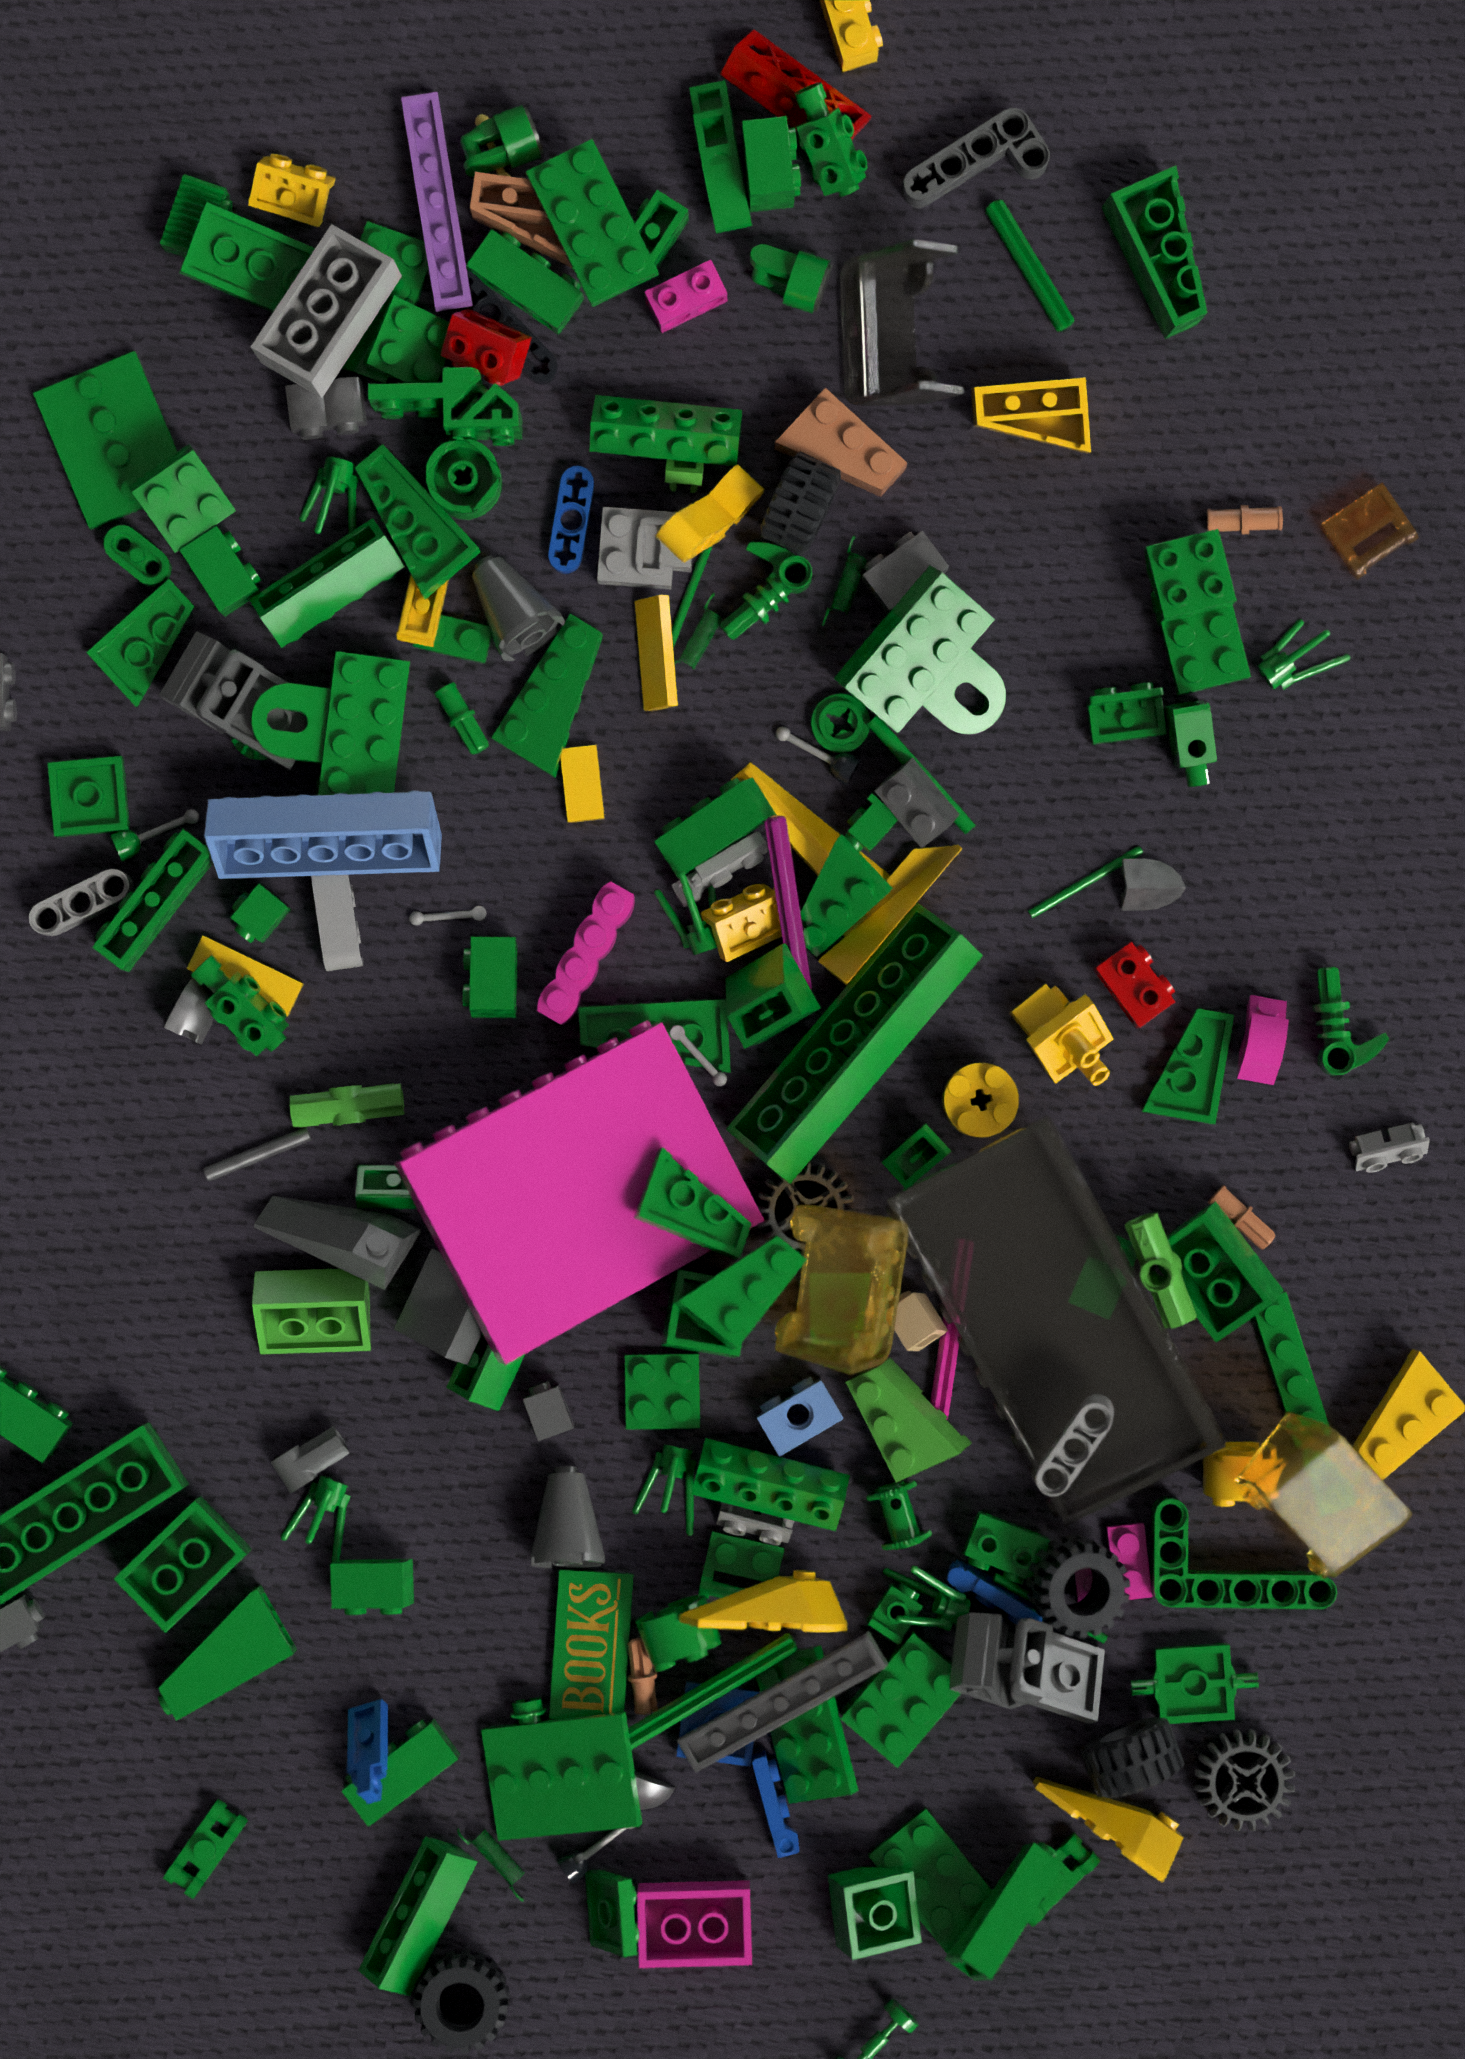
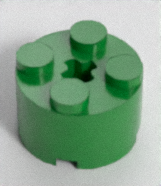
M451 440L443 443L432 453L426 466V483L430 495L451 517L465 520L480 517L490 511L500 497L502 475L493 453L476 440ZM470 473L471 483L468 485L463 483L458 486L457 476L459 474L466 476Z
M698 1594L674 1601L668 1604L669 1607L658 1611L656 1617L653 1611H650L635 1621L655 1672L676 1665L675 1660L684 1657L687 1662L699 1660L708 1655L707 1650L722 1643L718 1628H700L679 1622L680 1614L708 1604L704 1594L702 1596Z

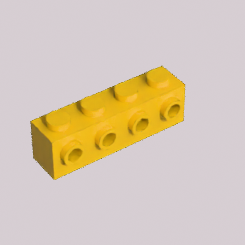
M820 0L842 72L877 62L878 48L882 47L883 43L877 24L871 26L867 13L872 12L870 0Z

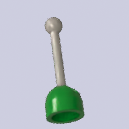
M190 809L185 812L184 816L140 835L130 830H122L110 836L121 861L124 862L138 854L142 841L185 823L194 824L198 821L199 814L196 810Z

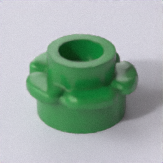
M541 1697L530 1698L528 1702H525L524 1699L512 1702L513 1713H510V1717L518 1719L519 1725L533 1724L541 1721L540 1715L546 1712V1708L542 1706Z

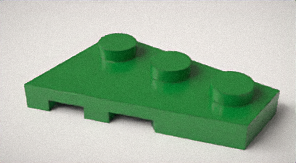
M842 834L836 839L801 910L806 948L816 958L893 889Z
M1204 1009L1195 1010L1141 1112L1215 1125L1234 1015Z
M659 1148L634 1218L734 1260L739 1259L752 1223L718 1194L714 1195L698 1181V1177L689 1169L685 1170L671 1158L673 1155L665 1148Z

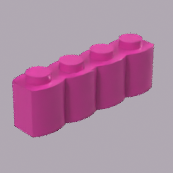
M609 882L601 888L594 900L592 914L577 929L574 947L570 948L558 963L556 979L551 981L540 995L537 1006L539 1013L562 1026L573 1018L580 1004L581 993L588 989L596 978L599 961L609 954L615 944L617 929L626 923L633 912L635 905L634 894L613 882Z

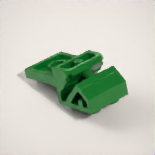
M443 368V383L368 384V400L374 412L381 413V418L400 419L403 418V412H418V417L438 418L440 417V411H443L444 430L449 441L464 439L476 441L492 440V445L511 446L514 445V439H522V415L518 403L496 383L488 390L484 386L480 372L476 368Z
M1219 529L1146 546L1144 549L1146 572L1154 590L1150 593L1157 624L1161 629L1177 696L1249 679L1251 674L1233 607L1237 599Z

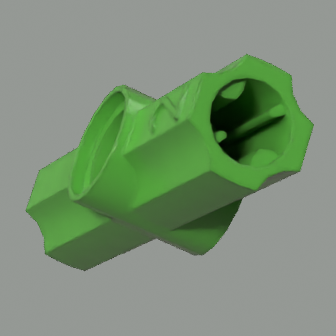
M392 1083L362 1088V1085L330 1088L329 1092L290 1096V1114L293 1127H310L333 1123V1126L363 1123L366 1122V1119L405 1115L401 1083Z
M1147 1213L1128 1221L1125 1227L1141 1266V1282L1151 1291L1164 1327L1173 1329L1193 1321L1197 1315L1181 1276V1260L1171 1250L1158 1214ZM1154 1264L1162 1265L1167 1270L1168 1277L1160 1276L1155 1271Z

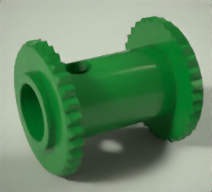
M901 1480L897 1483H889L876 1488L875 1491L870 1492L866 1496L868 1501L879 1499L891 1537V1540L881 1545L883 1550L905 1549L921 1543L932 1535L930 1529L920 1531L907 1492V1490L917 1486L914 1480ZM893 1499L900 1500L898 1506L893 1507L890 1505Z

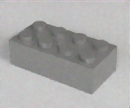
M331 224L252 344L251 349L259 361L322 398L402 277L394 260Z

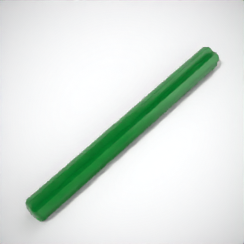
M789 1633L784 1634L630 1726L628 1731L631 1750L795 1653L798 1647L794 1638Z

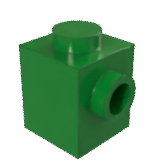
M258 884L250 894L245 891L232 906V909L236 912L231 916V919L238 924L234 930L248 942L252 943L256 938L259 942L264 943L291 908L263 885Z

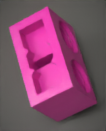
M712 260L706 261L644 292L645 301L661 333L727 302V291Z

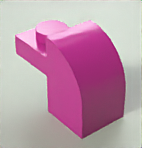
M1250 995L1247 1006L1246 1030L1239 1051L1237 1079L1274 1085L1282 1062L1289 1021L1286 1019L1287 1001Z

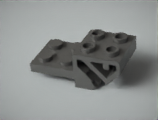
M196 631L158 697L222 735L224 733L228 734L287 770H290L296 761L278 758L266 752L257 743L251 728L252 710L259 697L269 688L288 682L264 669L263 665L236 650L230 651L217 640ZM274 709L267 715V723L274 730L299 733L304 731L307 726L305 716L299 712Z
M968 1613L957 1618L949 1689L1008 1709L1030 1704L1091 1724L1098 1722L1105 1650L1054 1633L1053 1626L1031 1618H1021L1016 1625L1014 1634L1009 1632L1008 1625L1005 1624L1002 1616L999 1614Z

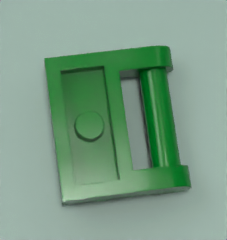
M712 1531L698 1595L702 1596L704 1594L706 1599L709 1596L723 1598L745 1589L713 1581L715 1571L763 1582L778 1577L785 1547Z

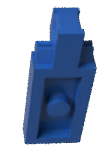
M383 1699L348 1709L347 1773L352 1777V1783L357 1786V1795L361 1796L367 1804L381 1800L382 1783L380 1779L386 1778V1770L388 1769V1704Z
M765 1751L753 1754L752 1764L777 1856L782 1858L799 1853L797 1831L787 1826L783 1819L790 1817L785 1795L777 1796L774 1782L780 1781L775 1759L768 1760Z

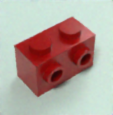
M466 309L452 314L440 356L451 360V364L454 367L476 368L480 374L484 375V380L491 384L504 385L520 378L532 337L470 309Z
M1130 942L1095 967L1093 971L1134 1027L1138 1029L1176 1002L1171 996L1175 993V990L1163 974L1157 977L1149 965L1153 963V960L1141 944L1135 947Z

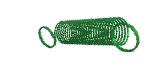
M853 535V537H852V539H851V542H850V544H849L847 553H848V554H853V555H856V556H859V557L865 559L864 557H862V556H860V555H857V554H854V553L849 552L850 549H851L853 540L855 539V536ZM848 555L849 560L845 564L844 574H842L843 576H841L842 578L839 581L841 583H838V590L835 592L836 597L832 601L834 604L830 606L833 608L836 605L835 603H838L835 601L848 605V609H840L847 613L845 615H848L850 605H852L851 603L857 591L858 584L856 583L860 582L859 580L866 564L864 560H862L863 562L856 560L864 564L861 565L862 567L850 563L851 559H853L851 557H855L852 555ZM849 564L855 565L862 569L860 570L861 572H853L859 575L860 577L856 576L857 578H855L853 576L846 574L848 573L854 575L852 573L845 572L847 568H849L848 566H851ZM845 575H846V576H850V577H852V578H854V579H856V580H858V581H855L856 583H854V582H852V581H850V580L843 579V578H848V577H845ZM846 580L857 586H854L855 588H853L849 585L843 584L842 582L850 584L848 582L843 581ZM841 584L850 587V588H847V589L853 591L854 593H852V592H850V591H848V590H846V589L841 588V587H844V586H841ZM839 591H840V592L846 593V594H848V595H850V596H852V597H849L850 599H848V598H846V597H844V596H840V595H838V594H842V593H839ZM838 596H840V597H843V598H845V599H847V600H849V601H851V602H848L849 604H847V603H845V602H843V601L837 600V598H838V599H841V600H844V599L838 597ZM826 612V615H825L824 620H823V623H824V624H825V621H826L827 616H828V613H827V612Z
M711 596L708 599L706 605L704 606L705 610H708L707 606L712 599ZM705 611V613H704V615H703L702 617L709 619L708 617H706V616H709V615H707V614H710V615H712V614L709 613V612H707V611ZM718 616L720 618L718 619L719 621L714 619L716 621L714 622L716 624L714 625L716 628H714L715 630L711 629L713 631L711 632L712 634L707 632L709 634L707 635L709 638H707L708 640L704 639L707 642H704L706 644L704 645L705 647H703L704 649L700 648L702 650L700 651L701 653H699L698 651L694 650L689 646H692V641H698L697 639L693 638L696 637L695 635L701 637L700 635L696 634L699 633L698 631L702 632L701 630H699L700 627L705 628L704 626H702L703 623L701 622L708 624L707 622L703 621L706 620L704 618H701V622L697 624L698 626H696L697 628H695L694 635H691L693 637H690V641H688L686 647L684 648L689 651H691L690 649H692L698 653L696 654L698 656V660H696L697 662L693 661L695 663L693 664L694 666L687 663L688 665L693 667V670L695 669L694 667H696L698 661H700L699 659H701L702 657L701 654H703L704 650H706L705 648H707L706 646H708L711 638L713 637L712 635H714L716 629H718L717 627H719L720 622L722 620L720 616ZM681 654L682 656H679L680 658L687 660L686 658H684L685 655Z
M458 1828L456 1831L458 1835L462 1838V1840L468 1845L472 1843L474 1847L476 1846V1849L479 1850V1852H481L482 1856H484V1858H486V1860L489 1861L491 1865H493L494 1869H496V1871L499 1872V1874H501V1876H503V1878L506 1881H508V1883H510L509 1885L511 1886L509 1888L514 1893V1895L520 1901L523 1902L524 1898H520L512 1887V1885L519 1879L517 1877L523 1872V1870H521V1872L510 1881V1879H508L510 1876L507 1877V1875H505L507 1872L504 1873V1871H506L515 1861H513L504 1871H502L504 1869L502 1867L511 1859V1857L500 1868H498L501 1865L499 1863L508 1854H506L497 1864L495 1863L498 1861L496 1859L505 1850H503L494 1860H492L494 1857H492L491 1859L490 1857L493 1856L501 1848V1846L491 1856H489L491 1853L487 1855V1853L485 1852L488 1850L486 1848L494 1841V1839L484 1849H482L485 1846L483 1844L491 1837V1835L481 1845H479L481 1842H479L478 1844L477 1842L480 1841L488 1832H486L478 1841H476L478 1839L476 1838L474 1841L471 1842L470 1840L468 1842L461 1835V1833L459 1832L460 1829ZM496 1843L488 1852H490L498 1843ZM518 1866L517 1869L511 1875H513L520 1868V1866Z

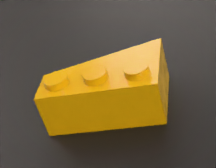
M1086 377L983 386L971 389L974 426L1084 453H1091Z
M1412 1349L1406 1358L1407 1360L1351 1448L1370 1472L1380 1480H1384L1465 1412L1464 1403L1424 1355L1415 1349Z

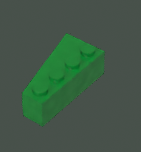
M1176 165L1111 193L1102 206V210L1164 339L1198 325L1208 313L1199 269L1194 261L1192 251L1194 245L1191 232L1188 233L1184 214L1186 208L1183 196H1180L1177 181L1179 176Z

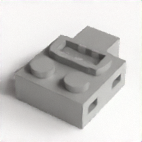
M603 507L598 584L672 590L673 571L691 572L692 558L685 563L681 562L656 538V534L677 512Z

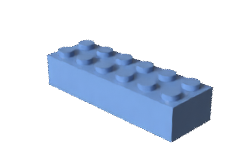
M373 792L371 794L350 795L337 793L321 796L302 794L291 797L261 796L259 798L225 797L223 799H208L204 836L219 879L439 872L442 834L431 792Z

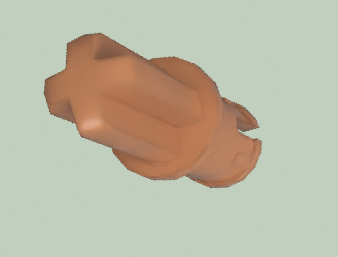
M1221 1186L1208 1200V1203L1212 1204L1216 1201L1237 1229L1259 1249H1265L1274 1240L1275 1233L1251 1212L1253 1210L1252 1206L1246 1207L1226 1189V1186Z
M635 1638L628 1643L631 1668L628 1681L632 1682L634 1712L639 1715L651 1714V1710L652 1712L658 1710L654 1679L657 1678V1672H653L642 1639Z

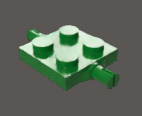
M1228 1643L1154 1648L1155 1670L1152 1676L1153 1679L1130 1681L1132 1696L1154 1694L1158 1703L1159 1718H1166L1170 1724L1235 1720L1234 1699L1237 1689L1259 1688V1682L1257 1681L1259 1680L1258 1672L1235 1673L1231 1664L1230 1645Z

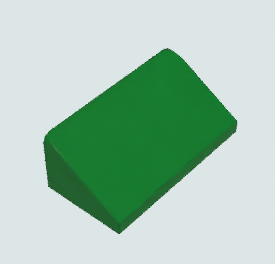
M395 1165L357 1166L355 1193L357 1208L417 1209Z

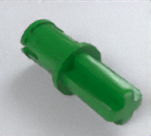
M453 682L435 692V696L439 699L451 720L449 726L451 728L455 727L469 753L475 755L485 750L489 743L473 717L476 714L474 709L469 710L456 687L457 685Z

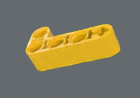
M737 464L720 480L709 495L674 514L658 531L656 538L681 562L685 563L721 541L726 536L725 532L734 523L737 525L761 497L765 489Z

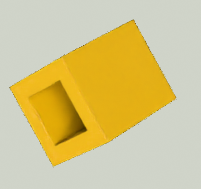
M1044 984L1009 1014L1030 1037L1038 1027L1047 1024L1059 1015L1069 1001L1057 986L1050 989L1047 984Z

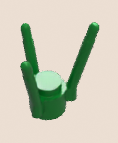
M326 457L324 468H319L316 482L301 512L299 520L305 522L323 487L325 493L314 529L317 534L322 531L333 492L343 494L345 488H348L349 533L356 529V488L359 477L352 475L354 464L347 460Z
M1299 619L1271 650L1261 656L1263 662L1258 664L1257 668L1262 676L1267 677L1266 682L1273 690L1278 686L1285 690L1295 682L1349 661L1350 655L1345 654L1291 675L1296 670L1293 662L1330 635V631L1326 629L1290 655H1287L1285 652L1278 655L1303 626L1304 621Z
M680 871L678 877L694 923L687 926L689 934L662 892L656 889L654 894L681 937L684 949L690 947L692 954L697 955L715 949L717 945L711 926L705 921H701L684 871ZM712 885L708 887L709 908L717 901L715 888Z
M664 1444L662 1453L656 1452L654 1464L632 1509L633 1514L639 1513L661 1467V1474L666 1475L667 1480L660 1511L666 1513L675 1478L683 1479L685 1472L686 1534L688 1536L693 1535L694 1495H691L694 1484L696 1461L691 1460L692 1450Z
M320 1475L317 1483L312 1482L307 1496L282 1533L281 1540L286 1541L314 1500L313 1505L317 1506V1510L305 1538L307 1544L312 1543L325 1510L334 1512L336 1506H338L332 1563L339 1561L346 1508L351 1497L345 1494L348 1485Z
M912 1566L910 1568L911 1572L941 1592L888 1568L883 1570L884 1575L897 1582H903L914 1590L935 1599L932 1612L937 1614L938 1619L898 1615L896 1617L898 1623L939 1627L950 1631L952 1624L957 1626V1618L959 1616L969 1613L971 1602L969 1598H966L965 1594L953 1590L917 1566Z

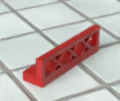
M755 29L734 47L720 75L777 117L787 116V124L795 127L796 131H798L796 127L807 119L804 108H799L794 93L817 82H821L827 95L824 100L829 111L839 107L841 113H846L856 120L853 124L854 134L851 137L852 140L872 117V115ZM754 45L765 55H759L757 52L752 50L750 46ZM781 69L788 70L795 77L788 76Z

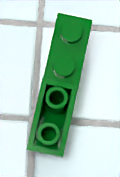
M726 81L691 87L689 89L694 113L693 119L716 234L752 226Z

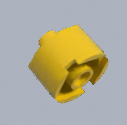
M974 1063L960 1068L949 1078L942 1094L943 1111L949 1123L959 1132L971 1137H990L1002 1132L1014 1120L1019 1105L1018 1090L1013 1079L1002 1068L989 1063ZM976 1090H980L982 1095H989L990 1102L985 1103V1110L980 1111L979 1106L971 1105L970 1099L976 1097Z
M1217 1442V1450H1211L1209 1444L1203 1447V1493L1206 1496L1212 1497L1213 1505L1220 1507L1234 1506L1235 1501H1250V1505L1256 1507L1271 1506L1273 1498L1278 1495L1279 1449L1269 1444V1451L1259 1450V1442Z

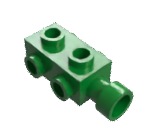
M821 82L798 90L794 93L799 108H804L807 119L796 127L798 130V140L801 148L807 152L816 184L821 187L824 196L838 192L839 197H843L857 191L860 188L858 183L866 177L865 171L868 164L865 154L861 150H856L851 137L854 134L852 121L847 115L842 116L839 107L828 110L824 100L827 95Z
M213 955L209 956L191 976L200 985L204 983L213 992V995L204 1003L209 1008L211 1016L218 1023L225 1024L234 1033L238 1044L243 1049L251 1051L255 1056H258L265 1048L270 1052L275 1050L287 1038L282 1033L289 1025L284 1020L287 1017L284 1009L274 1001L268 1003L259 994L261 988L250 975L242 976L237 971L229 978L220 969L222 964Z

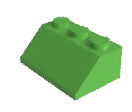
M342 1269L255 1271L252 1309L260 1354L371 1351L370 1293L367 1281Z

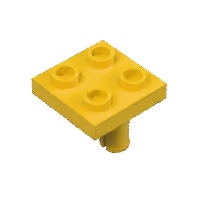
M1086 994L1077 1001L1069 1003L1059 1015L1047 1024L1038 1027L1034 1034L1026 1039L1045 1072L1055 1084L1077 1067L1094 1086L1100 1085L1109 1077L1110 1072L1099 1059L1098 1051L1111 1042L1113 1037L1094 1003Z

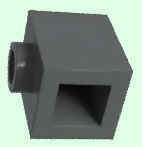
M24 1595L0 1609V1652L14 1644L20 1650L39 1639L36 1632L44 1627L41 1620L45 1618V1615L35 1599L30 1601L27 1595Z

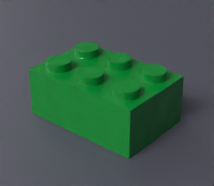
M1216 1201L1166 1235L1171 1250L1181 1260V1276L1195 1309L1197 1319L1216 1343L1271 1306L1284 1290ZM1156 1264L1164 1276L1168 1277L1167 1270L1162 1265Z
M200 1496L133 1559L114 1580L166 1633L225 1577L252 1548Z
M912 1628L905 1635L900 1645H897L885 1659L888 1666L871 1675L840 1712V1719L897 1768L961 1694L949 1689L952 1662Z

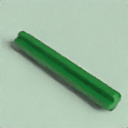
M999 199L992 202L986 207L988 218L1058 332L1067 329L1073 324L1074 317L1004 201Z

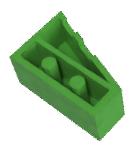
M891 1358L857 1373L846 1382L896 1483L960 1454L972 1443L965 1435L961 1436L946 1420L947 1416L940 1409L936 1410L921 1394L923 1391Z

